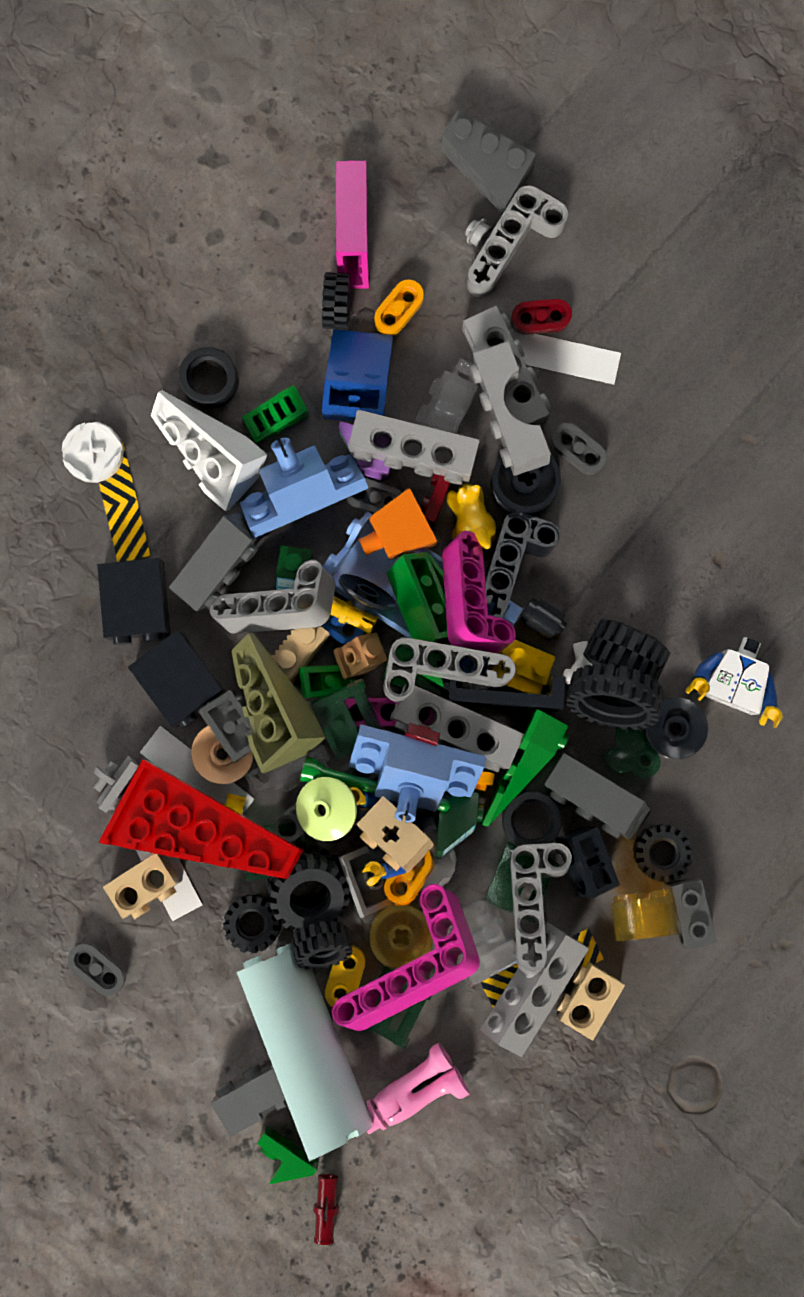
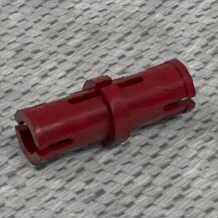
M334 1174L318 1175L317 1203L313 1206V1212L316 1214L314 1243L331 1245L334 1243L335 1215L339 1213V1206L336 1204L338 1176ZM326 1196H327V1197H328L327 1221H324L325 1198H326Z

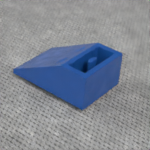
M333 329L322 402L324 419L354 422L357 410L385 416L393 335Z

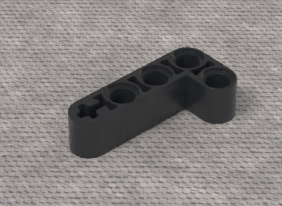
M517 511L511 512L506 516L498 531L485 573L487 607L491 602L495 603L491 611L492 616L503 618L506 614L523 554L527 553L536 557H545L558 544L561 533L554 523ZM514 525L518 527L521 534L512 533L508 526ZM537 535L546 536L550 544L540 542ZM500 553H508L513 561H504ZM491 581H500L504 585V590L494 588Z

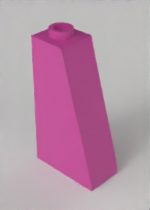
M355 160L336 161L338 273H350V289H369L366 161Z

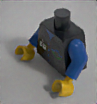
M356 787L350 788L357 806L360 804L362 807L358 809L361 820L381 798L375 797L374 793L361 792ZM388 800L397 808L398 802ZM432 811L417 815L415 821L412 822L423 833L437 829ZM392 832L388 835V838L395 843L399 839L398 835ZM367 844L372 862L367 863L362 873L370 871L375 875V877H371L366 882L369 886H374L380 878L387 879L406 873L402 867L397 871L394 870L383 859L386 853L378 845L373 850Z

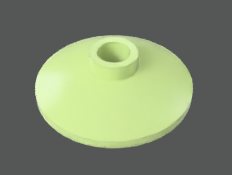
M320 777L308 782L300 791L296 802V815L301 827L308 835L321 841H333L346 835L353 827L357 816V804L352 791L345 783L333 777ZM320 804L326 808L324 816L318 812Z

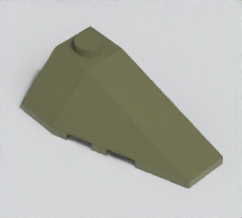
M248 633L231 652L238 687L244 690L246 706L242 707L244 717H249L252 734L248 735L249 746L261 773H267L307 755L326 737L311 707L255 634Z

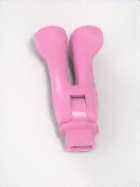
M439 1042L430 1048L428 1058L406 1075L388 1084L373 1099L366 1101V1107L373 1123V1127L367 1131L368 1134L373 1133L379 1128L382 1130L387 1129V1124L392 1126L410 1118L426 1105L445 1094L451 1093L458 1099H463L470 1095L462 1075L457 1067L453 1066L449 1054ZM439 1072H445L420 1091L412 1092L423 1081L437 1075Z

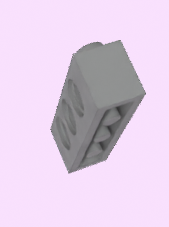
M494 306L464 320L462 331L473 353L490 348L487 341L491 338H497L502 343L507 341L510 343L519 368L518 381L508 390L504 399L510 414L517 420L530 425H540L546 422L549 417L548 411L551 410L549 401L544 393L540 395L535 385L538 383L537 377L532 367L527 368L522 359L525 356L523 348L518 340H513L509 332L511 324L505 313L500 314L497 306ZM519 391L524 392L528 395L529 401L519 403L514 399L513 394Z
M357 410L348 448L349 453H353V457L361 461L371 462L373 458L384 461V465L390 468L402 469V466L414 468V473L422 476L431 477L434 473L445 476L444 480L447 482L462 484L463 481L469 482L479 440ZM384 435L389 437L392 442L386 448H379L375 445L374 440L378 436ZM409 443H416L421 447L422 451L418 455L411 456L405 452L404 448ZM445 450L451 454L452 459L447 463H440L435 459L434 455L438 451Z
M407 684L404 685L401 694L407 691ZM415 685L412 693L406 700L396 703L390 717L391 720L396 722L395 728L406 732L410 723L424 725L420 722L418 715L422 708H429L434 714V721L427 727L441 733L437 744L442 745V743H445L455 749L487 756L485 768L495 772H499L500 768L510 769L524 735ZM452 720L458 721L462 725L463 732L459 738H453L448 733V725ZM481 733L487 734L491 739V746L487 751H482L477 746V738Z
M549 922L545 924L547 960L543 970L538 974L528 975L518 968L480 1029L497 1045L520 1057L524 1055L589 950L585 945ZM534 944L530 948L527 957L524 958V960L529 961L531 967L536 965L537 960H541L540 957L534 955Z

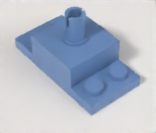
M281 438L284 451H282L278 440L273 442L271 448L278 461L259 469L266 491L252 493L240 502L253 538L368 489L366 480L352 455L337 456L330 463L324 465L315 445L295 453L289 438Z
M360 725L348 767L355 768L362 773L379 774L374 796L379 798L384 796L387 800L398 802L395 818L402 821L403 814L407 810L405 822L411 823L416 819L417 807L436 812L445 791L456 797L466 796L471 798L485 768L487 756L440 744L434 746L408 736Z

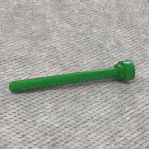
M306 756L300 781L308 783L320 777H333L342 781L348 787H356L375 794L377 781L323 767L324 764L318 763L319 759ZM442 798L437 810L447 811L450 808V802Z

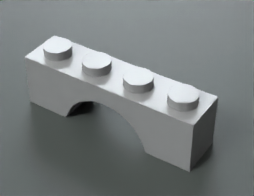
M509 341L473 353V365L469 366L474 383L480 382L483 393L479 394L484 411L490 410L493 421H490V427L495 440L500 438L504 449L500 450V454L505 468L511 467L515 476L548 465L551 453L540 425H530L517 420L510 414L504 402L508 390L518 381L519 368Z

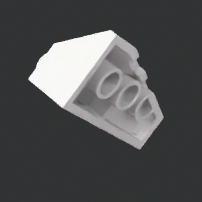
M163 390L158 391L151 417L169 443L177 445L185 457L183 463L187 469L193 468L201 480L199 486L203 492L224 511L230 510L259 478V469L263 468L267 454L243 434Z

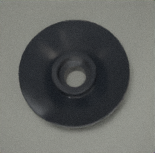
M342 574L340 576V585L353 598L352 604L358 609L368 611L370 607L378 610H393L395 608L396 602L394 598L374 583L351 574Z
M681 697L668 698L662 701L658 722L646 728V735L652 748L660 755L670 759H685L696 754L705 744L708 735V722L704 712L696 703ZM672 723H677L680 727V731L676 735L670 732L669 728Z

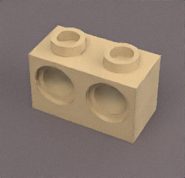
M152 854L103 886L122 919L132 915L135 920L150 910L148 904L156 898H159L160 902L175 894L177 891L174 887L181 883V880L166 856ZM154 870H158L164 875V883L161 887H157L151 882L150 877ZM128 887L135 889L138 894L135 904L128 903L124 897L125 890Z
M588 961L585 967L581 965L572 979L575 985L569 995L567 993L562 995L556 1010L559 1011L557 1017L561 1022L593 1041L625 985L617 978ZM593 978H602L603 988L597 993L589 992V982ZM576 1006H586L588 1012L585 1018L581 1020L572 1018V1011Z

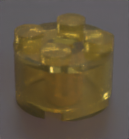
M669 890L644 893L645 899H638V893L613 897L614 903H610L615 941L679 935L674 898L670 896Z
M392 903L382 908L374 917L370 929V944L374 955L382 964L397 969L430 952L433 944L423 910L412 903ZM398 928L401 931L407 929L408 940L399 939L396 941L394 939L396 937L395 930Z

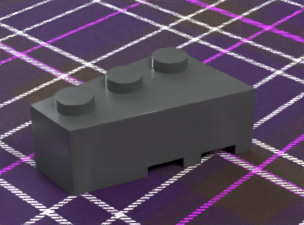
M459 110L456 111L442 135L441 151L466 178L468 177L476 185L479 193L484 198L487 197L502 216L519 188L523 187L534 168L536 153Z
M243 512L223 516L169 588L195 611H200L207 607L210 609L215 600L221 596L220 592L226 585L229 586L238 577L240 569L255 555L270 534L265 533L253 538Z
M565 753L544 784L551 790L549 794L551 798L564 806L567 801L577 807L575 813L590 822L595 818L604 824L602 827L604 831L617 839L621 835L633 842L651 813V809L643 800Z
M271 1061L261 1068L259 1064H255L242 1073L244 1078L233 1084L230 1080L215 1090L217 1095L213 1098L211 1105L230 1137L264 1118V1115L277 1108L279 1111L287 1106Z

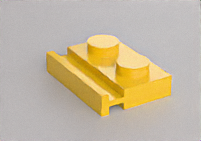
M514 640L513 643L499 653L510 657L515 664L516 672L514 677L505 686L522 693L541 694L543 685L546 686L555 656ZM500 664L492 669V671L497 672V678L502 677L506 673V671L501 670Z

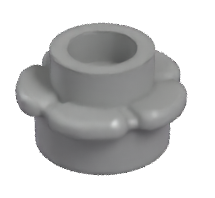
M483 218L480 221L473 220L467 227L465 235L469 245L473 244L480 248L489 238L492 227L486 224V219Z

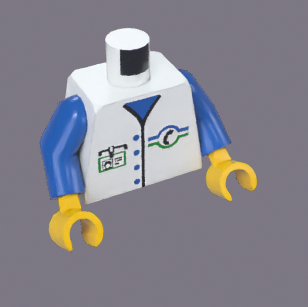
M743 638L738 652L727 649L722 651V653L712 654L700 663L692 682L685 690L689 694L693 689H696L699 694V701L705 696L750 715L760 714L762 710L763 713L759 718V724L763 726L769 718L774 722L773 727L777 728L783 717L782 712L778 709L773 675L769 672V665L756 660L761 643L750 638Z

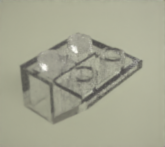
M490 894L462 908L480 959L477 971L463 980L467 989L517 963L516 944ZM453 925L448 928L447 935L451 933ZM463 953L457 958V965L462 961Z

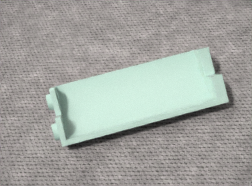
M290 943L276 949L277 956L262 961L261 956H257L243 962L244 969L238 971L237 975L307 1157L311 1161L346 1144L349 1139L364 1134L373 1127V1123L312 968L307 970L304 967H298L293 944Z

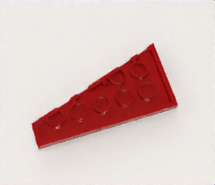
M142 759L98 842L283 879L289 878L303 852V849L145 759Z

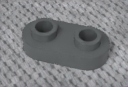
M563 423L554 430L551 437L553 449L580 472L593 475L603 468L607 459L604 448L579 427L572 423ZM568 436L572 443L564 445L561 442V438ZM587 455L593 456L595 463L587 464L584 457Z
M365 478L368 489L364 490L367 493L364 499H357L354 494L346 499L353 508L364 512L369 511L374 514L384 507L386 500H393L402 492L395 487Z
M89 942L80 943L72 948L68 955L70 969L98 993L107 996L113 995L124 986L126 974L122 966L96 945ZM83 953H88L91 956L90 963L87 964L82 961L81 956ZM107 972L115 975L114 983L107 982L105 978Z

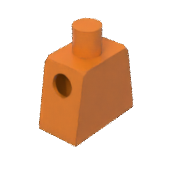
M410 488L374 513L369 518L374 532L358 539L366 556L383 548L389 560L437 545V540Z

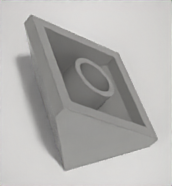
M367 845L341 854L338 857L360 918L394 903L387 898L384 891L387 879L380 878L374 886H369L366 883L371 877H375L370 871L362 873L367 863L372 862ZM401 885L398 890L400 895L405 893Z

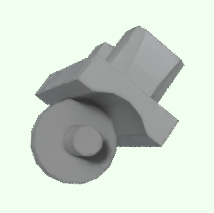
M127 756L114 776L113 773L118 768V765L112 761L105 770L98 766L93 770V773L99 777L93 788L101 792L106 783H108L96 801L99 804L98 808L105 813L108 810L115 812L124 795L121 791L126 784H130L139 767L135 759Z

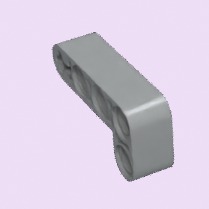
M527 185L519 188L469 269L467 279L469 293L474 297L484 298L493 291L530 228L548 238L559 236L564 230L568 217L566 206L534 186ZM530 201L534 207L524 208L520 202ZM549 215L556 216L560 222L550 223L546 217ZM513 225L518 228L519 232L511 234L504 228ZM497 250L503 253L504 257L494 259L489 253ZM485 269H487L488 272L486 280H482L481 283H477L476 279H481Z
M309 560L298 568L294 588L221 595L210 606V614L230 633L319 627L326 623L331 614L336 582L320 562Z
M400 638L393 643L389 652L383 685L384 693L388 699L394 702L406 700L413 691L416 673L491 687H502L514 677L516 670L513 660L503 654L412 638ZM397 648H409L413 658L408 662L400 661L395 655ZM432 652L439 653L444 659V665L439 668L432 667L428 663L427 656ZM460 659H471L475 663V671L473 673L463 672L459 666ZM500 664L501 670L506 671L500 678H497V672L492 670H486L483 676H480L483 666L484 668L494 669ZM395 678L403 679L407 684V691L402 694L394 693L390 688V681Z
M560 843L521 845L514 849L511 854L510 869L516 957L518 967L528 975H535L541 972L547 960L541 878L563 876L567 873L571 864L572 855L567 846ZM553 853H559L565 858V864L562 867H554L548 862V857ZM521 855H528L533 859L534 864L528 869H522L516 864V859ZM529 886L536 892V897L531 901H524L518 895L519 889ZM526 918H532L538 923L539 928L535 933L527 934L521 929L520 923ZM521 941L534 942V955L541 959L536 961L534 967L530 966L529 961H523V958L527 957L528 943L522 945Z

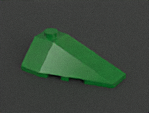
M538 709L530 711L521 731L524 734L510 769H504L483 815V821L480 822L482 825L488 827L556 754L557 749L560 751L564 749L569 738V734L565 733L568 727L566 724Z

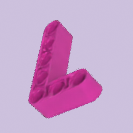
M431 884L424 888L420 896V903L436 949L338 999L332 1009V1017L338 1025L355 1031L365 1030L468 978L477 971L480 964L479 954L457 895L438 884ZM443 896L441 904L437 907L439 899ZM453 925L451 933L447 935L448 928ZM463 953L462 961L457 965V958ZM435 967V974L430 978V972ZM408 981L407 989L403 992V987ZM381 995V1000H380L379 1004L377 1005V1004H376V1003H377V999H378L379 996ZM353 1009H354V1015H353V1017L350 1019L351 1012H352Z

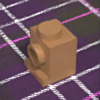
M377 632L357 636L341 648L333 650L343 679L368 674L388 661Z

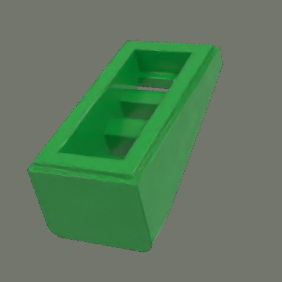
M293 385L250 411L242 419L257 445L309 417V412ZM289 400L292 401L296 408V411L291 413L286 404ZM278 406H281L286 415L282 420L275 409ZM270 412L276 424L270 426L264 414ZM258 417L265 428L261 433L254 422V419Z

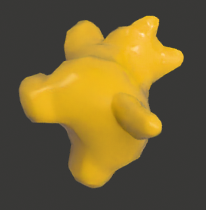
M464 483L457 492L451 490L446 494L447 503L457 519L455 529L452 532V539L454 540L463 531H470L475 534L482 547L489 549L491 543L497 537L495 521L486 511L482 487Z

